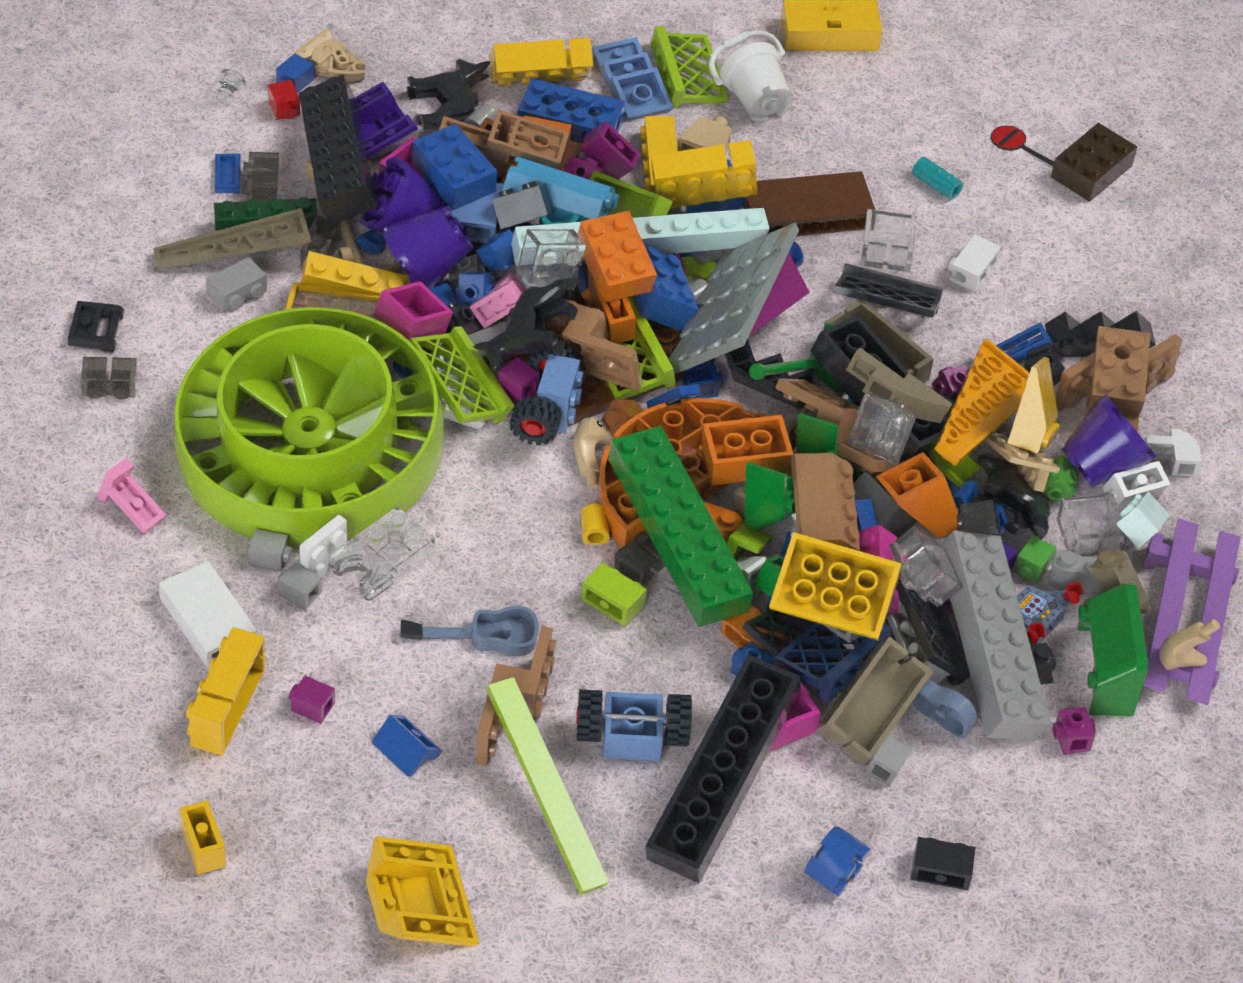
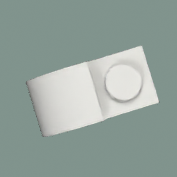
M1171 428L1169 436L1146 435L1145 442L1156 455L1153 459L1169 460L1171 476H1198L1202 457L1200 446L1193 436L1185 431Z

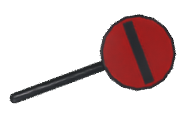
M1005 125L999 126L991 132V140L998 148L1008 151L1022 148L1040 160L1054 166V161L1025 146L1026 135L1019 128Z

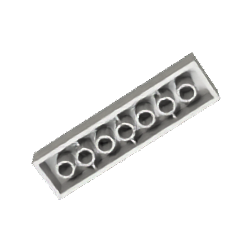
M953 530L940 545L938 551L986 738L1019 741L1037 740L1050 727L1051 721L1001 536Z

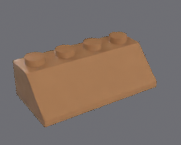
M834 453L793 454L791 456L797 533L860 551V536L857 527L855 490L852 477L853 469L850 463Z

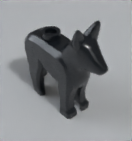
M457 59L456 70L443 72L425 78L407 77L409 100L436 97L441 103L439 109L434 113L415 114L417 123L422 125L423 130L434 128L438 131L443 116L464 122L475 111V107H478L479 104L476 92L471 91V88L477 82L489 78V75L483 72L490 65V61L474 64L463 59Z
M566 277L546 286L530 287L520 295L515 306L510 309L509 321L505 331L490 341L475 344L473 347L485 351L484 357L490 361L491 368L494 371L500 370L506 360L513 355L528 354L541 350H552L555 354H561L565 342L553 338V331H543L545 320L561 314L566 315L570 320H575L578 312L577 307L561 297L566 291H570L574 285H577L578 281L574 277Z
M979 455L977 458L978 463L988 475V479L985 482V486L981 489L984 493L979 492L973 499V503L980 509H984L995 501L998 504H1002V507L1014 514V522H1007L1004 525L1005 530L1012 535L1026 533L1031 530L1035 536L1042 540L1049 530L1048 517L1051 511L1048 503L1014 475L1010 466L1011 462L1005 458L1000 459Z

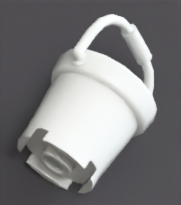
M759 30L747 33L744 31L723 41V44L717 47L711 54L708 66L717 85L724 84L729 91L736 94L753 121L768 120L767 115L777 113L779 117L790 108L793 102L791 90L780 67L781 57L785 55V51L773 34ZM755 36L770 39L774 44L753 42L742 46L724 61L720 69V77L717 74L714 65L715 59L723 50L733 48L748 41V38Z

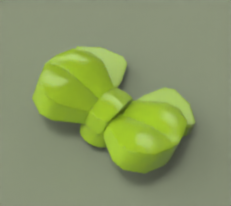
M690 256L683 258L688 283L693 277H698L697 279H703L709 283L708 277L717 265L714 260H710L702 265L701 263H696Z

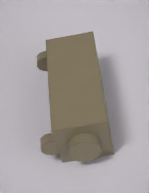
M1102 551L1091 567L1101 591H1107L1123 583H1135L1141 614L1149 612L1151 610L1148 603L1149 600L1126 551Z

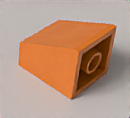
M924 452L876 476L877 481L892 499L939 539L950 535L953 530L955 531L963 527L945 476Z

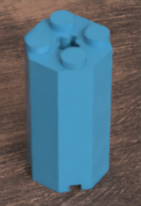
M521 157L515 158L514 161L519 162L516 167L511 166L509 168L502 189L503 191L513 188L514 192L523 190L522 185L529 182L537 181V185L546 183L554 208V213L545 216L549 221L562 222L572 214L579 216L576 222L611 214L612 209L617 207L619 201V194H615V188Z

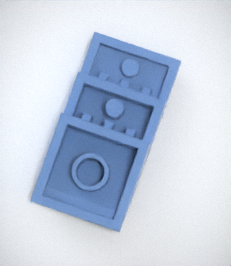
M637 37L592 47V56L614 99L625 101L624 116L627 120L673 109L658 69L652 66L647 52L642 51Z

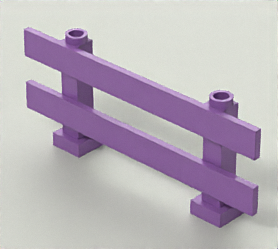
M1178 519L1172 545L1162 543L1164 535L1156 533L1149 541L1143 563V568L1151 570L1154 569L1155 565L1167 568L1151 648L1146 647L1148 668L1143 686L1165 692L1168 678L1187 682L1189 686L1186 699L1208 705L1212 687H1216L1220 673L1215 671L1231 586L1235 584L1239 569L1235 568L1241 537L1220 531L1214 558L1194 552L1199 524ZM1193 575L1209 579L1201 623L1205 625L1215 619L1218 621L1220 628L1210 635L1209 641L1196 646V650L1206 656L1207 663L1202 667L1190 666L1167 670L1160 661V648L1163 641L1170 634L1177 633L1188 577Z

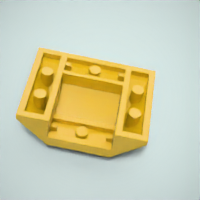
M376 836L373 840L366 884L378 930L399 939L462 946L479 945L452 846Z

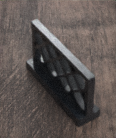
M845 263L842 275L835 284L833 293L933 318L938 313L944 288Z
M900 572L896 590L927 661L949 673L947 676L949 684L953 686L961 684L971 676L958 627L940 587L932 583L925 588Z
M770 610L746 621L742 629L775 658L782 651L776 645L787 647L793 642V639L795 640L815 622L776 610ZM756 627L766 629L768 634L761 632ZM828 631L817 632L818 636H831ZM774 632L785 634L786 638L775 636ZM814 644L802 645L803 649H816ZM821 644L822 649H835L833 644ZM840 644L841 649H847L845 646ZM787 658L792 663H801L799 658ZM806 658L807 663H820L819 658ZM825 658L826 663L839 662L838 658ZM810 671V673L819 678H821L824 675L821 673H817L815 671ZM801 680L819 698L820 690Z

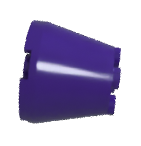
M392 157L386 160L387 166L379 174L375 172L372 176L378 207L364 212L359 222L370 230L384 233V228L390 224L443 208L446 205L448 206V204L434 187L407 162L398 157Z
M447 205L443 208L390 224L384 228L385 232L383 235L396 261L400 263L404 271L409 275V281L411 283L421 281L428 289L436 287L470 250L474 249L469 238L461 232L464 230L462 223L457 217L454 218Z
M1107 394L1095 403L1062 448L1067 458L1080 471L1092 488L1095 485L1098 486L1107 482L1115 473L1140 467L1156 457L1155 453Z

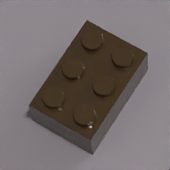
M1098 122L1055 158L1051 178L1091 202L1133 166L1138 146Z

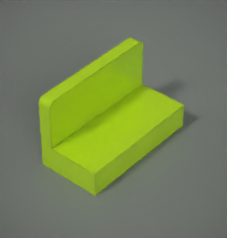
M934 448L928 453L939 470L958 488H961L965 481L981 468L970 455L954 466L952 463L944 460L941 454Z
M744 523L729 536L727 546L735 560H737L746 549L759 554L772 541L773 535L761 530L756 531L748 528Z

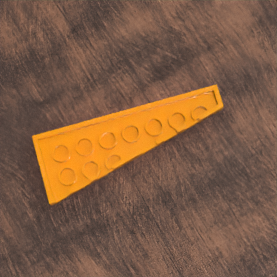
M987 338L982 342L934 448L941 454L944 460L952 463L954 466L960 463L1018 412L1030 374Z

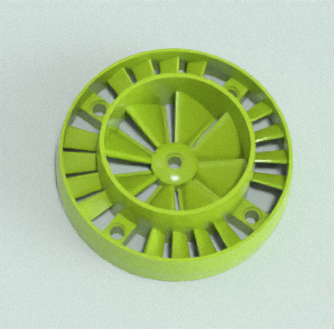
M324 307L294 308L265 314L241 323L214 340L195 359L183 378L176 398L173 430L179 471L185 486L196 502L215 520L248 538H253L255 529L288 535V547H300L303 542L337 515L347 520V542L375 532L396 520L420 499L435 477L443 454L445 434L442 404L433 374L427 362L414 345L396 330L371 317L351 311ZM387 357L409 371L412 376L392 382L389 369L384 360ZM294 378L302 408L296 409L281 380ZM252 396L285 420L283 427L239 416L237 411ZM403 416H433L429 431L398 429V418ZM242 435L283 436L284 444L267 450L253 444ZM399 436L425 441L417 454L398 449ZM220 437L221 446L190 456L184 442ZM395 457L409 463L399 474L389 469ZM382 478L387 481V483L382 485L381 487L375 489L370 493L363 495L371 488H373ZM246 491L247 493L241 498L240 496Z

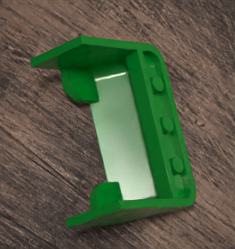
M800 413L797 419V454L834 453L837 455L838 425ZM748 462L746 464L745 484L746 527L759 531L795 514L792 474L787 477V474Z
M1123 583L1086 599L1084 605L1079 606L1078 631H1090L1095 663L1093 672H1088L1087 677L1088 688L1093 691L1089 715L1134 716L1147 675L1148 658L1137 586L1135 583Z

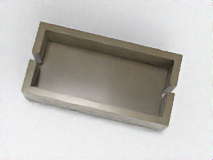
M858 300L844 310V314L839 312L824 322L825 328L828 323L836 325L859 315L908 373L922 383L930 379L934 358L865 301Z
M891 637L878 642L816 728V731L835 746L840 743L843 744L840 750L860 765L873 758L933 673L932 670L914 656L899 664L897 661L905 658L909 652Z

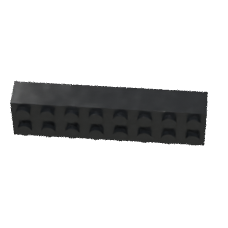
M344 74L331 77L316 86L305 88L299 92V99L318 203L330 226H333L378 207L355 95Z
M748 654L645 845L648 861L697 883L701 882L801 692V678L799 675Z

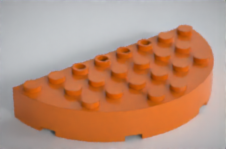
M708 398L681 399L680 403L666 405V403H662L640 412L625 422L616 431L613 439L661 425L701 499L704 501L729 484L711 485L701 447L703 424L766 417L767 415L759 411L755 414L743 409L744 405L725 400ZM610 442L606 446L601 458L598 504L603 505L609 524L610 536L623 551H626L648 537L649 534L608 460Z

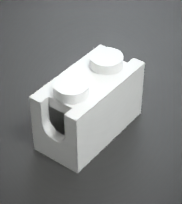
M974 234L969 242L963 243L958 257L951 259L948 270L952 274L949 280L976 292L998 263L1001 246Z
M1157 461L1115 473L1102 488L1105 493L1110 492V501L1113 502L1111 507L1114 511L1124 508L1127 502L1138 493L1143 496L1149 491L1154 498H1157L1170 483L1160 462ZM1154 477L1156 483L1150 485L1148 481Z

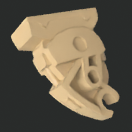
M327 28L294 52L314 64V74L317 76H325L329 79L344 74L347 82L365 79L366 62L357 60L355 55L349 52V49L337 40H332V33Z

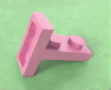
M511 271L497 283L489 294L472 303L470 309L485 328L509 314L510 309L515 306L518 298L526 289L515 273Z
M125 458L106 472L97 496L104 503L112 499L137 528L145 534L162 522L166 514L132 478L131 472L134 465L128 458Z

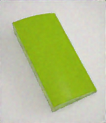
M593 171L590 178L592 181L615 188V194H619L617 207L612 209L610 215L630 211L632 218L667 215L673 201L661 195L597 171Z

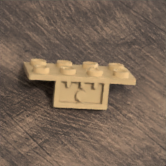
M996 431L985 440L987 444L1007 461L1018 464V477L1035 491L1044 492L1049 472L1059 473L1060 467L1053 463V458L1045 456L1044 451L1034 453L1007 444L1009 438L1005 437L1003 432Z

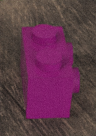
M607 121L586 134L580 148L586 157L599 162L597 166L604 170L603 173L618 180L635 169L640 157V153Z

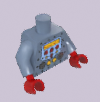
M1071 583L1066 589L1058 591L1040 590L1032 586H1026L1017 595L1030 644L1041 643L1064 619L1069 601L1074 605L1080 601L1079 596L1084 594L1080 583Z

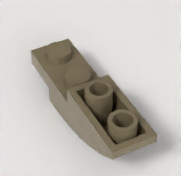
M861 348L856 351L846 369L866 384L863 389L864 393L906 415L941 423L952 405L951 402L910 373L905 378H902Z

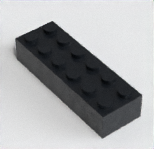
M857 315L821 331L810 352L854 404L869 411L866 418L900 458L905 462L922 452L927 457L930 456L928 453L936 446L948 418L945 416L941 423L896 411L864 393L863 389L866 384L846 370L856 351L861 348L902 378H905L908 374V371L863 319Z

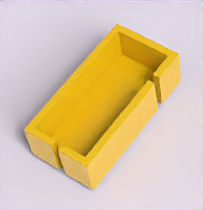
M590 38L568 39L569 49H565L564 39L494 44L489 54L491 82L498 83L499 87L511 86L512 82L522 81V85H529L532 78L546 80L549 83H558L561 78H569L570 82L582 81L584 77L588 76L593 67Z
M751 140L728 143L732 161L731 167L727 165L723 144L652 155L651 162L655 194L673 201L670 209L757 195L756 162Z
M232 627L228 637L224 636L219 646V655L211 660L206 680H201L197 690V698L195 702L191 701L186 711V718H189L187 735L190 736V746L223 756L266 669L264 655L265 636Z

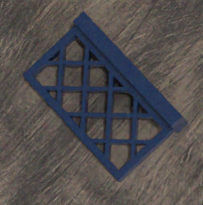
M815 622L776 655L773 664L799 675L801 680L819 689V698L829 703L849 684L878 642L891 637L893 628L884 624L878 640L860 636L848 643L824 625ZM829 631L831 636H818L817 632ZM814 644L816 649H803L802 645ZM821 644H833L835 649H822ZM840 644H853L854 649H841ZM787 658H799L801 663H792ZM806 658H819L820 663H807ZM825 658H838L839 662L826 663ZM810 671H823L824 675L819 678L810 673Z

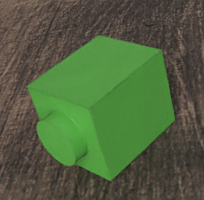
M1032 535L1019 553L1014 571L1025 580L1039 583L1053 563L1057 547Z

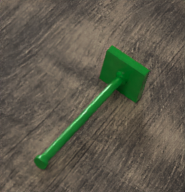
M826 324L824 330L834 326V324ZM812 353L808 359L768 365L757 363L753 364L749 370L750 376L755 380H759L767 375L814 368L819 379L842 396L846 395Z

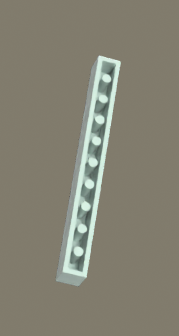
M764 208L633 218L644 245L647 247L652 246L666 254L738 248L747 243L750 244L751 241L763 237L769 232ZM581 222L515 227L511 246L516 266L585 260L576 240Z

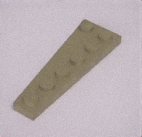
M300 208L153 249L158 269H165L289 246L299 248L306 243H310L311 238L303 210Z

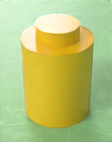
M597 503L588 504L580 512L583 542L587 545L605 544L610 536L609 524L603 505Z

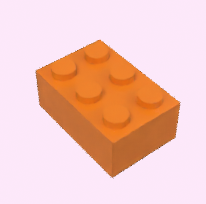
M630 211L581 221L576 240L603 303L651 292L657 273Z
M782 415L703 424L701 447L711 485L746 482V464L748 462L787 474V477L791 476V456L793 451Z

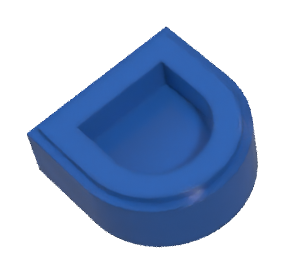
M373 230L358 235L355 241L358 246L372 254L383 253L386 246L385 238Z

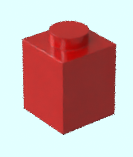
M292 80L268 84V101L276 120L292 119L295 116H299L300 99Z

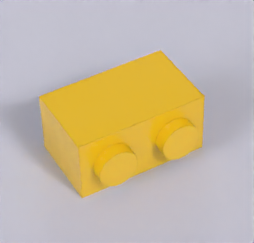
M208 800L180 807V829L197 875L226 867L225 846Z

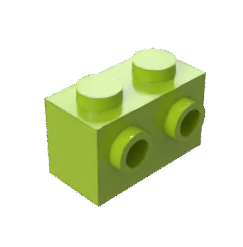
M602 562L582 582L581 600L626 627L645 607L647 589L640 583L622 575L617 569L611 568Z

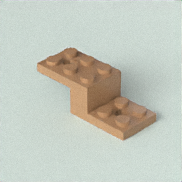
M499 109L491 131L443 116L439 128L441 130L456 123L497 170V176L500 177L504 175L509 156L521 157L559 169L569 136L567 131Z
M569 300L568 302L575 305L578 309L575 320H570L566 315L562 314L545 320L543 331H553L554 337L566 341V346L571 344L573 346L572 350L576 349L580 360L579 371L629 389L639 390L643 383L637 352L627 345L622 346L610 342L604 312L597 308H589Z
M1098 326L1093 377L1087 393L1086 415L1095 403L1107 394L1138 433L1139 416L1145 403L1150 333ZM1118 350L1125 351L1128 354V358L1120 359L1115 355V352Z
M1172 335L1149 350L1146 392L1152 391L1161 380L1167 381L1174 375L1176 361L1180 356V347L1183 341L1178 335ZM1118 350L1115 352V355L1120 359L1128 358V354L1125 351ZM1095 352L1062 372L1055 399L1056 406L1060 411L1067 407L1074 408L1087 395L1093 377Z
M804 379L778 380L775 389L783 392L784 398L794 402L800 400L806 403L805 408L817 412V419L838 425V457L848 461L850 464L854 462L860 465L859 469L871 475H874L875 472L883 473L901 464V461L858 441L869 412L868 410Z
M545 626L541 627L530 670L496 663L491 684L514 677L533 720L541 718L544 703L542 699L543 696L547 695L549 687L548 676L552 674L555 663L554 653L557 640H552L553 628ZM487 695L477 731L476 764L486 766L489 756L495 757L498 740H496L497 734H501L503 728L489 695Z

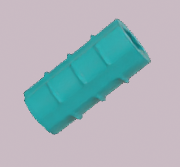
M921 157L912 169V174L950 200L955 199L963 189L964 183L926 157Z

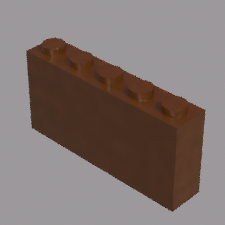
M862 171L757 181L758 194L747 197L742 205L743 209L764 208L769 225L768 234L783 227L786 228V226L794 222L799 229L797 236L874 229L876 210Z

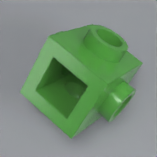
M1065 456L1053 460V463L1060 467L1059 473L1049 472L1044 492H1042L1054 502L1068 499L1074 496L1076 492L1079 471Z

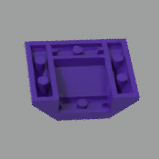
M384 82L355 97L368 160L396 150L412 137H419L417 125L408 114L405 115L401 111Z

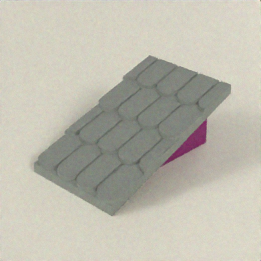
M795 222L786 226V228L783 227L768 234V236L760 237L751 241L750 244L747 243L722 255L708 277L709 283L697 301L698 312L684 327L680 334L681 340L668 359L674 369V375L743 347L750 335L810 293L789 254L799 232Z

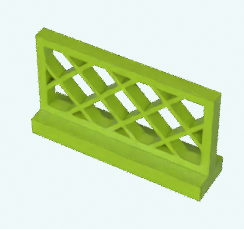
M655 26L650 45L673 108H679L681 103H728L729 99L724 84L717 85L714 79L710 81L702 76L704 73L711 75L708 64L705 65L697 60L699 57L709 60L713 53L708 35L666 33L664 26ZM670 42H677L681 46L678 48ZM703 42L704 47L700 49L692 43ZM687 48L695 54L691 56L683 50ZM679 56L687 62L683 64L676 60L675 57ZM715 59V64H714V65H715V69H716L717 74H718L719 77H720V72H719V69H718V66H717V62H716V59ZM692 64L693 66L700 69V71L697 73L693 69L689 68V66ZM684 72L692 78L688 80L680 74ZM697 80L706 87L702 89L694 84V82ZM690 89L697 93V95H687L685 90ZM712 89L720 93V96L712 95L708 91Z
M634 297L629 298L628 301L636 318V339L632 345L622 342L617 344L627 345L635 349L637 354L644 355L643 362L639 363L641 376L645 371L655 374L656 378L648 381L642 379L643 384L638 391L629 388L618 391L617 384L606 381L614 398L618 400H624L663 384L666 389L676 386L674 369L647 319L641 317Z
M462 326L454 327L447 334L410 338L409 341L427 362L433 374L437 390L460 424L490 419L494 424H498L505 420L514 408V404L478 350L473 347L474 344ZM421 346L431 350V354L424 351ZM436 353L448 359L447 363L435 357ZM433 365H435V366L439 367L440 369L444 370V371H445L444 374H442L441 372L437 371V370L434 368ZM449 373L461 379V382L459 383L448 377ZM446 385L454 388L458 393L455 394L450 391ZM462 394H465L470 398L474 399V403L463 398ZM459 405L470 410L471 413L465 414Z

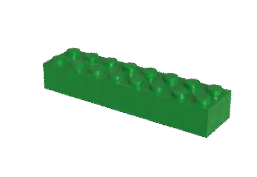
M662 426L612 439L608 460L698 627L749 612L753 591Z

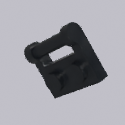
M77 301L68 335V346L96 348L101 351L114 352L116 347L115 337L119 320L123 319L124 308L115 304ZM102 316L109 317L105 336H98Z

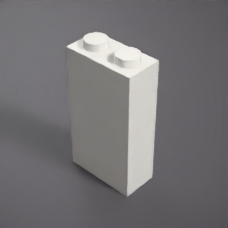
M209 561L193 566L185 572L176 576H170L164 581L159 582L161 601L207 668H209L211 660L218 657L221 640L224 636L228 637L232 627L257 634V629Z

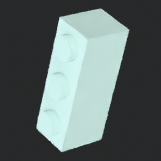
M1149 491L1143 496L1138 493L1127 502V505L1119 513L1121 518L1117 522V526L1137 548H1140L1160 530L1170 514Z

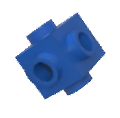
M465 272L459 274V283L456 286V296L459 299V305L467 303L470 307L472 303L489 294L495 287L492 284V272Z

